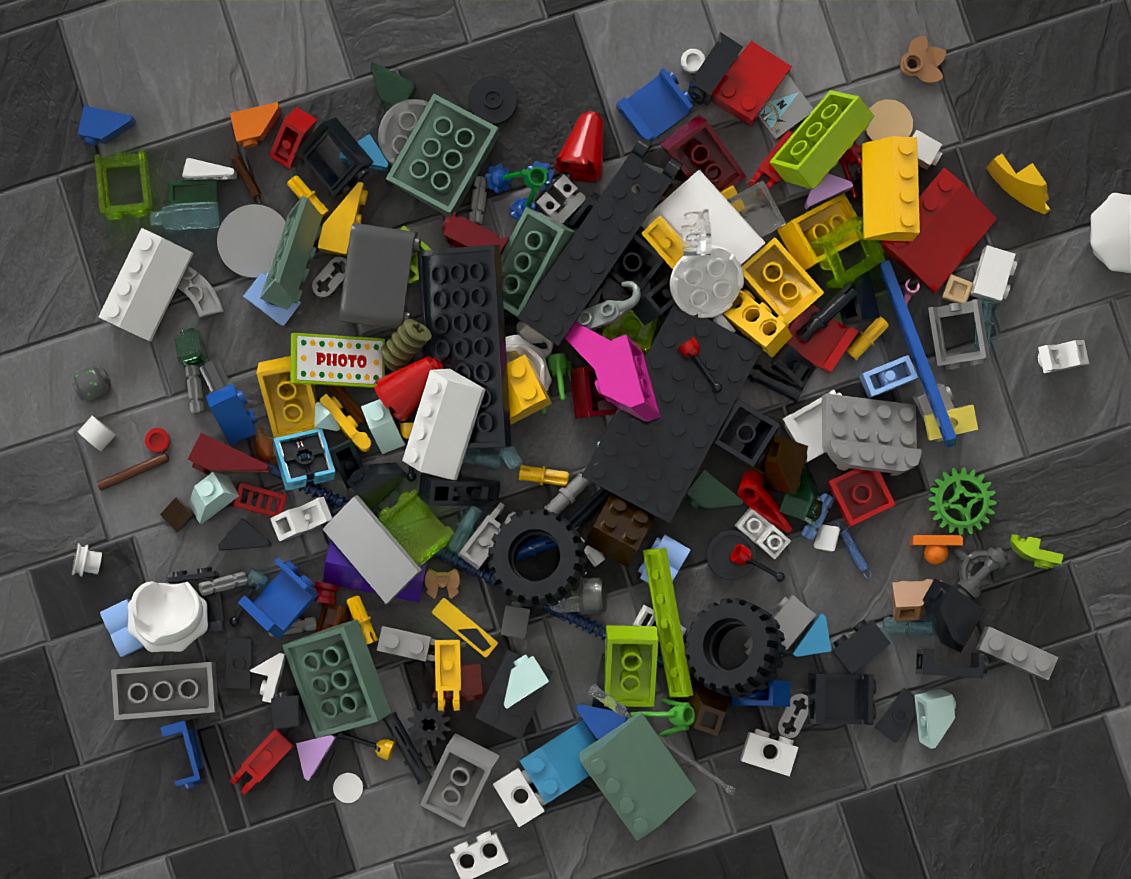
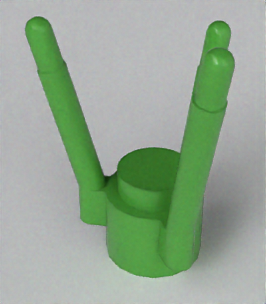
M566 354L547 356L548 370L553 377H557L560 399L564 401L563 376L566 375L567 371L571 381V361H567ZM546 407L541 409L542 414L546 413Z
M662 698V703L674 706L669 712H642L645 717H668L669 721L676 725V727L659 733L658 736L660 738L681 730H689V725L693 724L695 719L694 709L690 706L689 702L682 703ZM631 712L630 716L633 717L639 712Z

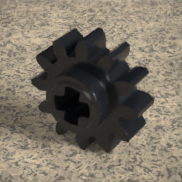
M435 702L431 705V709H428L426 703H422L423 710L420 712L419 709L414 708L413 712L416 714V717L408 718L409 722L414 723V726L410 727L408 732L415 731L417 734L413 740L416 741L421 737L423 739V746L428 743V740H431V743L436 746V738L439 737L441 740H445L446 737L443 731H451L449 726H445V722L450 721L451 717H443L442 714L446 709L444 708V711H437V704ZM425 718L427 720L433 718L436 721L433 724L436 726L434 730L431 728L428 730L424 729L425 723L423 721Z

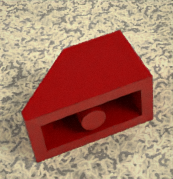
M296 107L283 120L269 157L290 169L298 157L294 153L312 134L317 119Z

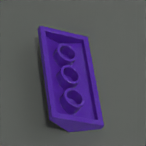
M330 540L325 561L323 583L377 594L336 544ZM404 549L422 571L395 598L420 603L429 554Z

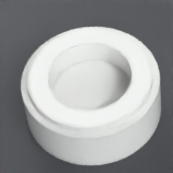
M698 49L685 51L681 57L682 69L688 74H696L705 61L704 54Z

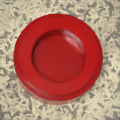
M161 428L151 429L145 436L146 447L154 453H163L170 446V435Z

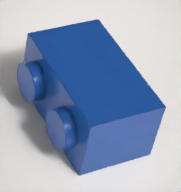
M234 383L206 395L209 407L230 446L257 433L255 423L258 420L252 409L247 410L245 404L248 401L242 389L237 391Z

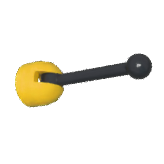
M414 422L400 423V433L407 440H409ZM408 464L409 473L406 478L408 481L413 482L416 480V474L414 473V468Z
M345 731L335 733L338 739L345 738L375 748L377 756L388 761L395 747V741L389 739H382L374 743L346 734Z

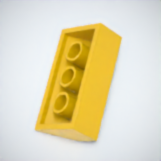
M892 136L862 143L863 239L913 241L920 233L917 137Z

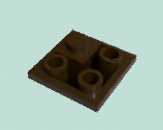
M781 437L772 438L765 458L767 490L796 494L801 483L800 476L803 465L807 460L808 445Z
M689 673L693 695L689 697H676L675 701L689 702L690 706L694 709L695 719L693 724L689 725L690 727L718 736L730 696L722 695L705 687L703 683L698 682L693 674Z

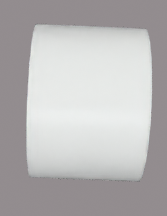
M93 415L78 431L82 437L101 452L116 436Z

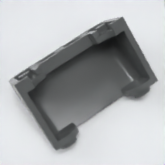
M360 223L352 224L340 306L341 322L398 329L406 319H411V311H407L405 304L411 259L415 252L420 251L421 238L418 237V232Z

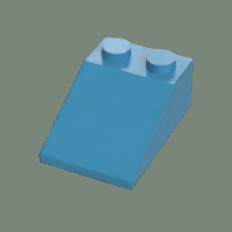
M584 720L520 759L521 764L546 804L590 776L580 761L579 752L596 742V739Z

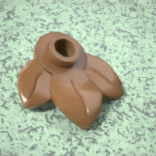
M925 35L917 37L909 44L908 53L901 58L900 68L905 75L917 76L922 82H938L943 79V75L937 67L943 62L947 52L938 47H928V40ZM908 62H915L916 68H910Z

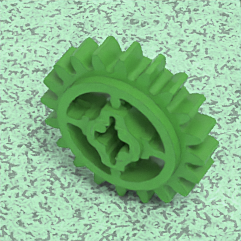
M961 467L958 474L955 468H951V476L946 472H942L943 481L934 479L933 481L937 488L931 487L928 489L934 494V497L926 499V501L934 503V506L927 509L930 512H936L932 521L941 519L939 528L948 525L947 532L949 534L956 528L957 534L962 535L965 528L968 535L973 534V526L976 530L980 531L982 530L980 521L988 524L990 521L986 514L993 515L995 513L989 509V506L997 504L996 501L989 499L990 496L995 494V491H987L991 482L983 484L984 474L976 478L975 469L966 474V468ZM961 481L971 484L977 490V493L968 492L962 486ZM952 484L951 497L946 501H942L944 491ZM960 496L966 499L971 498L963 506L961 504H951L958 500ZM980 501L979 511L971 519V508L974 503ZM945 510H954L961 517L962 521L951 518Z

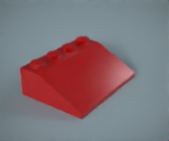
M943 168L919 197L920 233L913 241L883 240L878 248L935 294L997 218L964 183Z

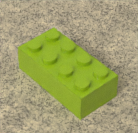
M830 90L769 163L785 182L814 190L822 183L823 178L831 168L837 165L842 155L852 147L857 137L868 128L869 123L875 116L859 96Z

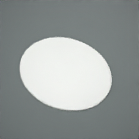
M344 773L335 780L333 792L341 802L352 803L361 796L363 784L355 774Z

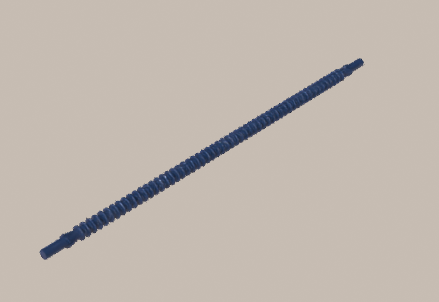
M268 462L267 465L271 466L272 470L267 473L283 480L279 467ZM313 481L306 482L305 487L299 488V492L304 490L306 495L308 493L312 494V498L315 496L318 498L324 497L326 504L330 503L331 507H344L349 502L345 500L346 497L340 498L338 493L336 495L332 494V490L327 492L326 487L321 489L320 484L315 486ZM374 513L391 535H395V539L400 537L401 542L408 541V545L414 544L415 549L420 547L421 552L426 550L427 554H434V558L438 556L440 561L446 560V564L452 563L453 567L459 566L460 571L465 569L466 574L471 572L472 577L477 575L479 580L483 578L485 583L491 582V586L497 585L492 578V571H488L487 566H484V568L480 567L477 570L461 557L455 555L454 550L449 552L448 547L443 549L442 544L437 546L435 541L429 542V538L423 539L422 534L417 536L416 531L411 533L409 528L405 530L403 525L399 527L397 522L391 523L390 519L384 520L383 515L378 517V513ZM549 604L543 608V612L548 610L550 615L554 613L556 618L562 617V621L568 620L570 625L572 623L576 624V628L581 626L582 631L588 630V634L594 633L595 637L601 636L602 641L606 638V628L603 627L602 623L598 625L596 620L592 622L590 617L584 618V614L578 615L577 611L571 612V608L565 609L564 604L553 607ZM657 654V666L663 670V657L661 654Z

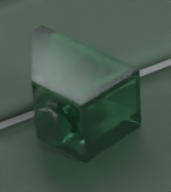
M372 61L370 67L381 103L386 111L401 101L413 98L417 91L415 83Z
M194 328L184 329L180 331V335L174 337L177 359L181 365L186 367L209 361L204 339L199 330L195 331Z
M803 468L800 476L801 483L796 494L786 493L779 511L790 518L814 526L816 520L821 516L823 501L812 473Z
M705 470L685 494L688 497L686 501L696 510L700 507L703 510L740 506L743 502L742 499Z

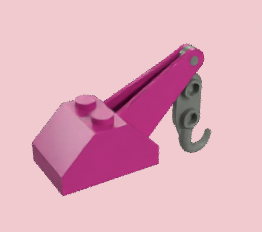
M626 281L622 282L621 286L632 288L633 295L630 299L625 301L608 300L584 309L565 336V339L595 369L598 379L595 380V386L600 395H604L607 401L612 402L617 408L649 422L661 416L643 350L627 335L610 341L592 331L615 322L623 313L637 305L641 297L640 288L636 283Z

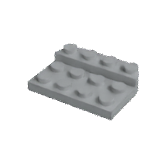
M824 394L822 396L823 452H827L831 460L837 464V468L841 470L854 468L891 473V476H898L919 464L922 451L917 449L916 405Z

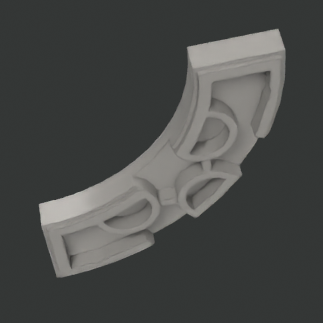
M187 266L177 288L184 292L193 302L199 318L224 313L222 303L213 287L197 271Z

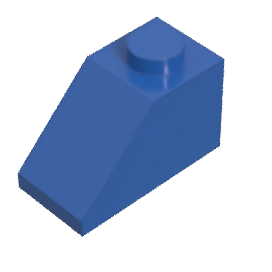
M84 106L78 135L84 139V143L89 145L107 144L135 126L136 120L132 115Z
M769 680L767 682L768 687L765 690L756 689V695L750 697L744 695L743 698L732 697V705L790 707L791 682Z
M581 704L576 706V710L596 739L602 738L623 724L626 719L625 712Z

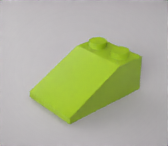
M606 625L604 706L654 707L658 654L656 626Z

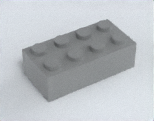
M216 662L111 670L114 720L219 712Z

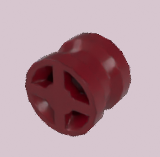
M315 581L314 586L319 595L313 601L336 605L335 594L339 591L340 585Z

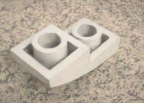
M749 508L734 525L773 559H776L791 541L752 508Z

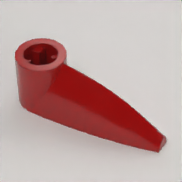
M754 470L746 471L742 476L739 486V498L781 530L787 533L792 531L793 527L783 510L762 487L764 482L762 474Z

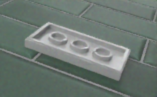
M358 495L354 496L323 528L324 532L386 604L390 603L422 571Z

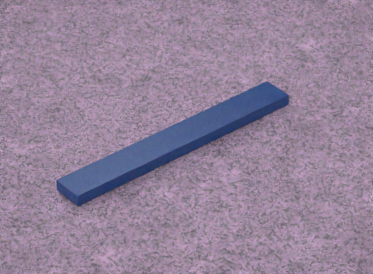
M890 260L881 262L880 274L945 446L947 448L955 446L956 434Z

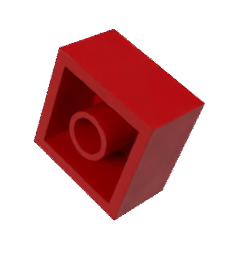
M854 469L826 483L847 528L896 505L879 471Z

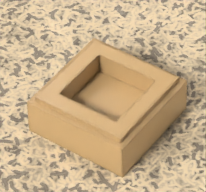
M950 275L941 298L952 303L967 302L974 283Z

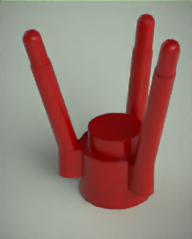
M854 141L852 147L838 161L843 167L846 179L852 182L851 193L853 198L857 199L856 188L847 165L849 163L850 166L858 163L862 168L861 145L858 146Z

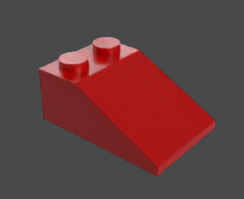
M751 41L731 65L712 93L711 102L752 127L792 66Z

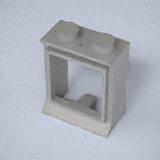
M974 299L964 303H952L947 306L928 308L937 366H945V370L960 368V363L969 362L970 366L985 364L984 359L991 358L982 312V300ZM974 312L980 351L947 357L941 318Z

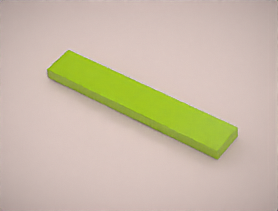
M653 548L643 550L670 697H689L693 695L687 658L685 657V647L667 549Z

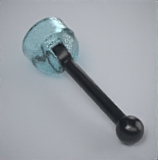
M251 569L247 577V584L250 588L245 596L250 598L254 590L263 588L269 577L255 569ZM241 605L235 616L229 620L232 626L239 624V617L244 609Z

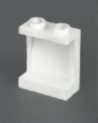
M832 390L828 393L834 395H842L840 392L836 394L835 390ZM821 397L781 420L792 441L808 445L806 463L824 453L822 447Z

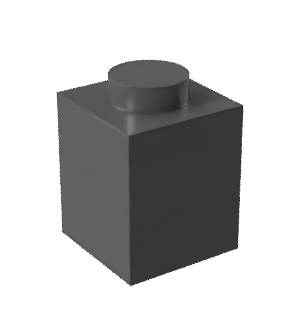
M514 601L511 602V606L506 605L501 635L526 639L531 609H526V606Z

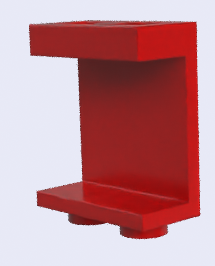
M811 304L795 318L792 324H789L788 330L792 337L787 341V344H790L809 362L829 375L859 331L852 326L847 328L832 318L828 322V326L818 331L809 342L803 341L800 338L802 334L798 335L797 330L812 318V313L820 310Z

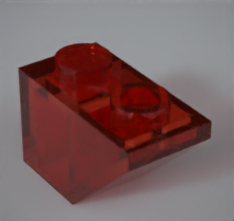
M481 664L461 665V690L459 691L460 696H463L464 700L479 699L478 694H484ZM435 690L433 692V698H438V691ZM444 691L445 702H452L454 698L453 691Z

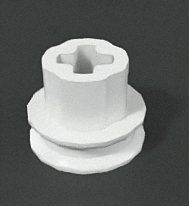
M78 543L72 575L78 573L82 577L83 572L98 575L102 552L88 550V545L83 547Z

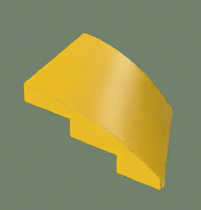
M1000 154L986 167V170L993 179L1020 203L1042 214L1050 211V208L1045 203L1049 200L1047 183L1033 163L1015 173L1004 155Z

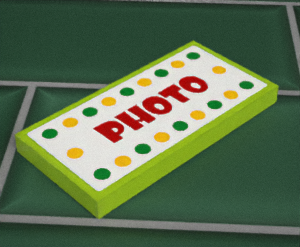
M291 333V383L374 388L377 385L374 382L385 376V363L381 352V346L385 344V339Z

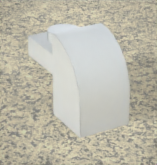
M1074 340L1058 345L1038 347V362L1043 368L1044 373L1089 364L1084 340Z
M320 497L270 519L278 540L283 541L321 527V525L331 521L332 516L325 498Z

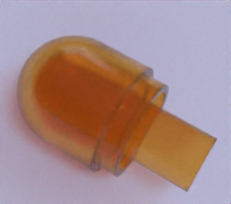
M263 428L257 429L255 434L257 441L254 442L255 451L261 461L270 462L276 457L273 450V440H271V437H266Z

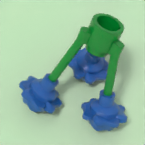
M535 161L533 166H528L527 170L523 169L514 173H509L508 168H503L502 164H497L495 167H488L489 173L485 174V179L488 182V189H493L498 194L509 189L508 184L512 182L513 178H524L526 186L532 189L531 194L528 198H523V200L516 198L515 202L509 207L512 211L511 217L519 221L526 207L536 211L537 205L532 203L540 190L544 191L546 186L552 183L554 171L549 170L550 165L548 163L541 164L538 161Z

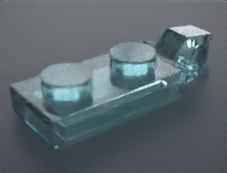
M218 202L169 204V206L162 208L163 212H151L150 215L151 225H164V229L220 228Z

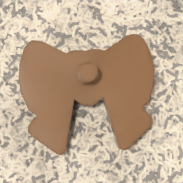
M432 569L427 570L425 585L428 588L427 594L433 599L436 598L438 587L444 588L447 586L450 599L459 593L460 574L457 569L438 573Z

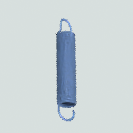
M843 528L844 531L839 533L861 573L867 570L869 565L856 545L849 529Z

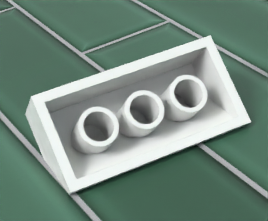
M141 228L100 312L99 318L151 342L194 253Z
M451 369L430 370L402 461L420 472L457 480L485 389Z

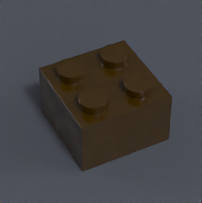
M611 493L601 508L584 544L628 567L637 553L654 516Z

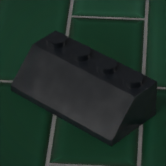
M595 192L589 196L567 227L576 232L601 195ZM640 227L609 274L620 283L626 281L636 283L642 292L666 261L642 235L644 230Z

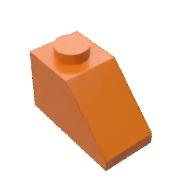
M278 102L230 113L236 142L239 146L251 148L257 146L258 142L265 139L281 113V107Z

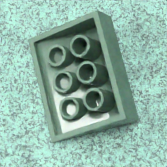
M433 94L387 175L386 180L431 208L452 217L454 212L457 213L475 177H477L500 136L499 129L457 105Z
M358 619L282 645L316 738L378 722L391 713Z
M641 711L579 752L582 765L636 841L658 828L697 792Z

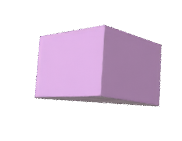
M827 173L820 185L814 190L810 189L804 206L806 211L850 191L853 184L851 181Z
M332 734L296 743L303 775L306 780L312 779L337 737Z

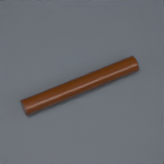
M166 452L98 481L97 485L100 491L167 463L169 458Z

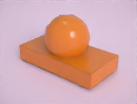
M912 535L910 537V546H926L924 557L932 565H941L947 560L948 548L946 546L963 545V537L961 535Z

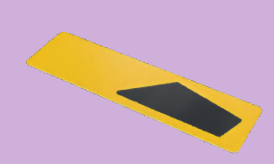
M443 598L433 609L432 614L485 658L497 646L498 642L447 599Z

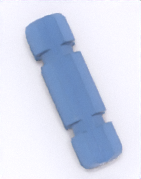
M822 494L818 501L819 505H816L807 521L808 525L801 532V535L809 540L814 539L817 534V528H820L829 512L828 508H831L834 502V498L828 494Z

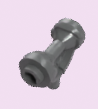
M958 546L952 553L962 562L959 568L960 581L957 583L959 586L958 591L969 599L972 598L974 600L981 594L982 581L991 572L998 569L1002 570L1009 564L1006 560L1008 555L999 547L996 549L990 547L988 550H978L968 555ZM984 562V566L974 576H971V570L974 565Z

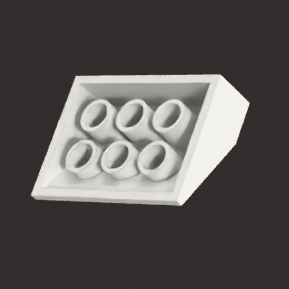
M700 170L694 173L658 205L642 224L646 229L654 220L662 216L691 250L705 245L720 246L731 252L741 266L765 244L764 240Z

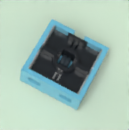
M322 428L274 438L273 450L286 491L305 487L306 482L312 480L314 484L334 480L335 469Z

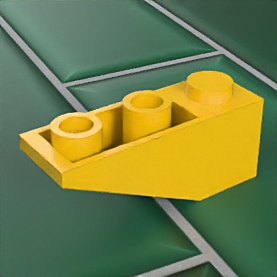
M358 182L324 222L318 244L320 252L347 258L352 224H361L363 215L359 214L361 205L366 204L368 191L365 190L364 183Z

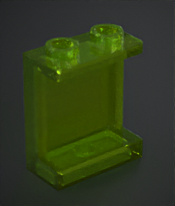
M414 489L410 493L408 491L404 492L396 500L398 503L392 508L389 506L384 508L378 514V519L420 567L453 540L454 532L449 526L444 527L418 497V491Z

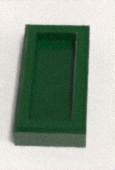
M218 180L168 181L169 206L219 205Z

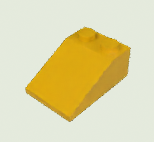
M845 193L791 220L777 230L791 256L804 270L815 266L863 239V225Z
M773 238L742 266L745 285L776 316H781L788 324L824 293L776 238Z
M523 355L507 363L510 425L549 406L552 402L531 359Z
M291 356L259 362L256 373L274 438L318 429V427H315V404L318 402L315 385L291 383Z

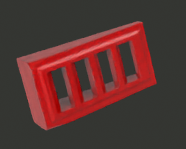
M238 482L236 491L239 497L232 501L231 506L274 517L283 513L288 495ZM244 490H248L245 504L241 503ZM254 492L258 493L256 504L251 506ZM264 495H267L268 499L266 502L265 509H262L261 504ZM275 497L278 498L275 512H272L270 509Z

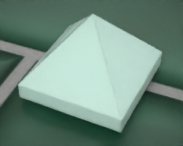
M317 402L315 404V427L338 431L340 426L333 415L321 403Z

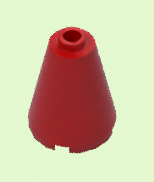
M587 111L580 115L555 161L554 166L558 173L561 174L564 171L570 174L569 179L580 182L592 183L596 181V178L602 179L604 120L598 113Z
M427 356L379 378L374 382V384H377L374 389L383 405L387 409L392 407L396 411L393 416L400 421H406L420 405L430 370L444 369V367L436 357L432 359Z

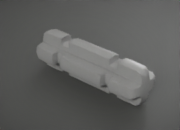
M477 176L474 179L473 186L475 189L472 191L470 204L472 212H469L468 220L481 225L483 221L481 213L484 212L487 195L485 189H488V182L485 177Z
M198 365L186 366L185 370L186 376L189 378L187 380L189 399L191 400L190 411L192 413H202L205 409L204 402L201 401L203 398L201 379L198 377L200 376V368Z
M245 572L233 574V576L228 575L213 579L211 582H202L199 584V591L202 596L213 594V592L216 593L235 588V586L246 585L247 577Z
M308 617L305 620L297 619L284 635L303 632V630H316L317 623L315 617Z

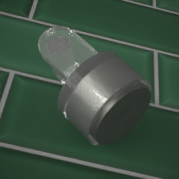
M601 577L580 578L579 582L581 585L577 590L573 589L570 592L571 597L567 600L564 598L559 600V604L553 607L549 604L550 608L555 612H580L581 616L603 615L607 608L605 581Z

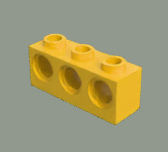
M747 289L740 290L732 303L733 305L723 312L722 315L734 328L754 344L762 347V350L769 356L773 357L792 337L788 330L790 325L781 316L778 315L777 318L771 314L772 310L765 303L761 302L758 304L754 301L755 297ZM759 317L756 321L752 322L754 318ZM776 331L773 335L768 336L770 332Z

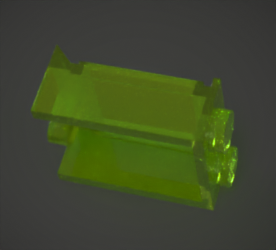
M138 150L139 153L137 154L119 152L115 153V156L102 157L100 154L94 155L100 214L107 216V219H121L122 214L131 213L132 217L147 216V212L153 211L147 161L148 153L144 150ZM140 165L144 203L110 206L106 168Z
M853 217L810 243L811 248L824 249L827 258L820 261V266L823 270H832L835 277L826 283L828 288H844L848 282L881 262L886 261L882 246L878 243V240L863 239V217ZM856 231L867 258L845 271L835 243Z

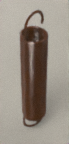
M241 155L233 159L230 158L254 200V197L260 195L261 191L253 180Z

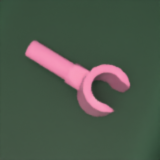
M910 279L903 286V297L906 305L911 296H914L920 288L918 283L915 290H910L908 288Z

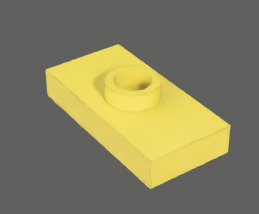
M974 405L946 410L956 435L978 430ZM934 414L923 415L928 440L942 438Z

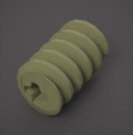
M406 319L403 325L399 326L398 330L392 334V338H389L386 344L381 346L383 361L386 366L393 371L405 367L415 357L416 353L426 345L427 341L431 339L432 335L429 329L412 319Z

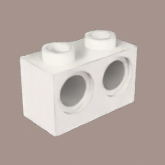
M487 831L477 836L478 841L468 845L466 841L453 847L455 852L451 853L450 856L461 879H473L509 862L497 832L491 835L490 831ZM488 843H492L497 847V854L488 857L484 854L483 847ZM464 854L472 855L474 865L464 867L460 862L461 856Z

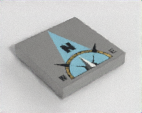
M787 74L760 113L758 119L776 141L788 130H791L806 119L814 109Z

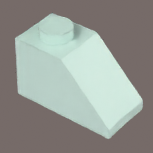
M380 399L361 406L370 431L382 454L405 446L391 407L387 409Z
M212 472L194 486L189 505L199 524H203L239 497L229 476Z
M524 655L513 662L516 667L511 669L504 701L506 709L549 682L534 656L528 658L527 655Z
M941 688L914 695L919 742L931 749L936 748L955 719V698L953 694Z

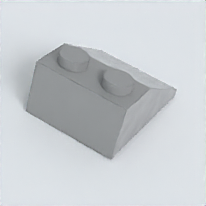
M455 733L445 748L420 806L464 828L492 774L499 755Z

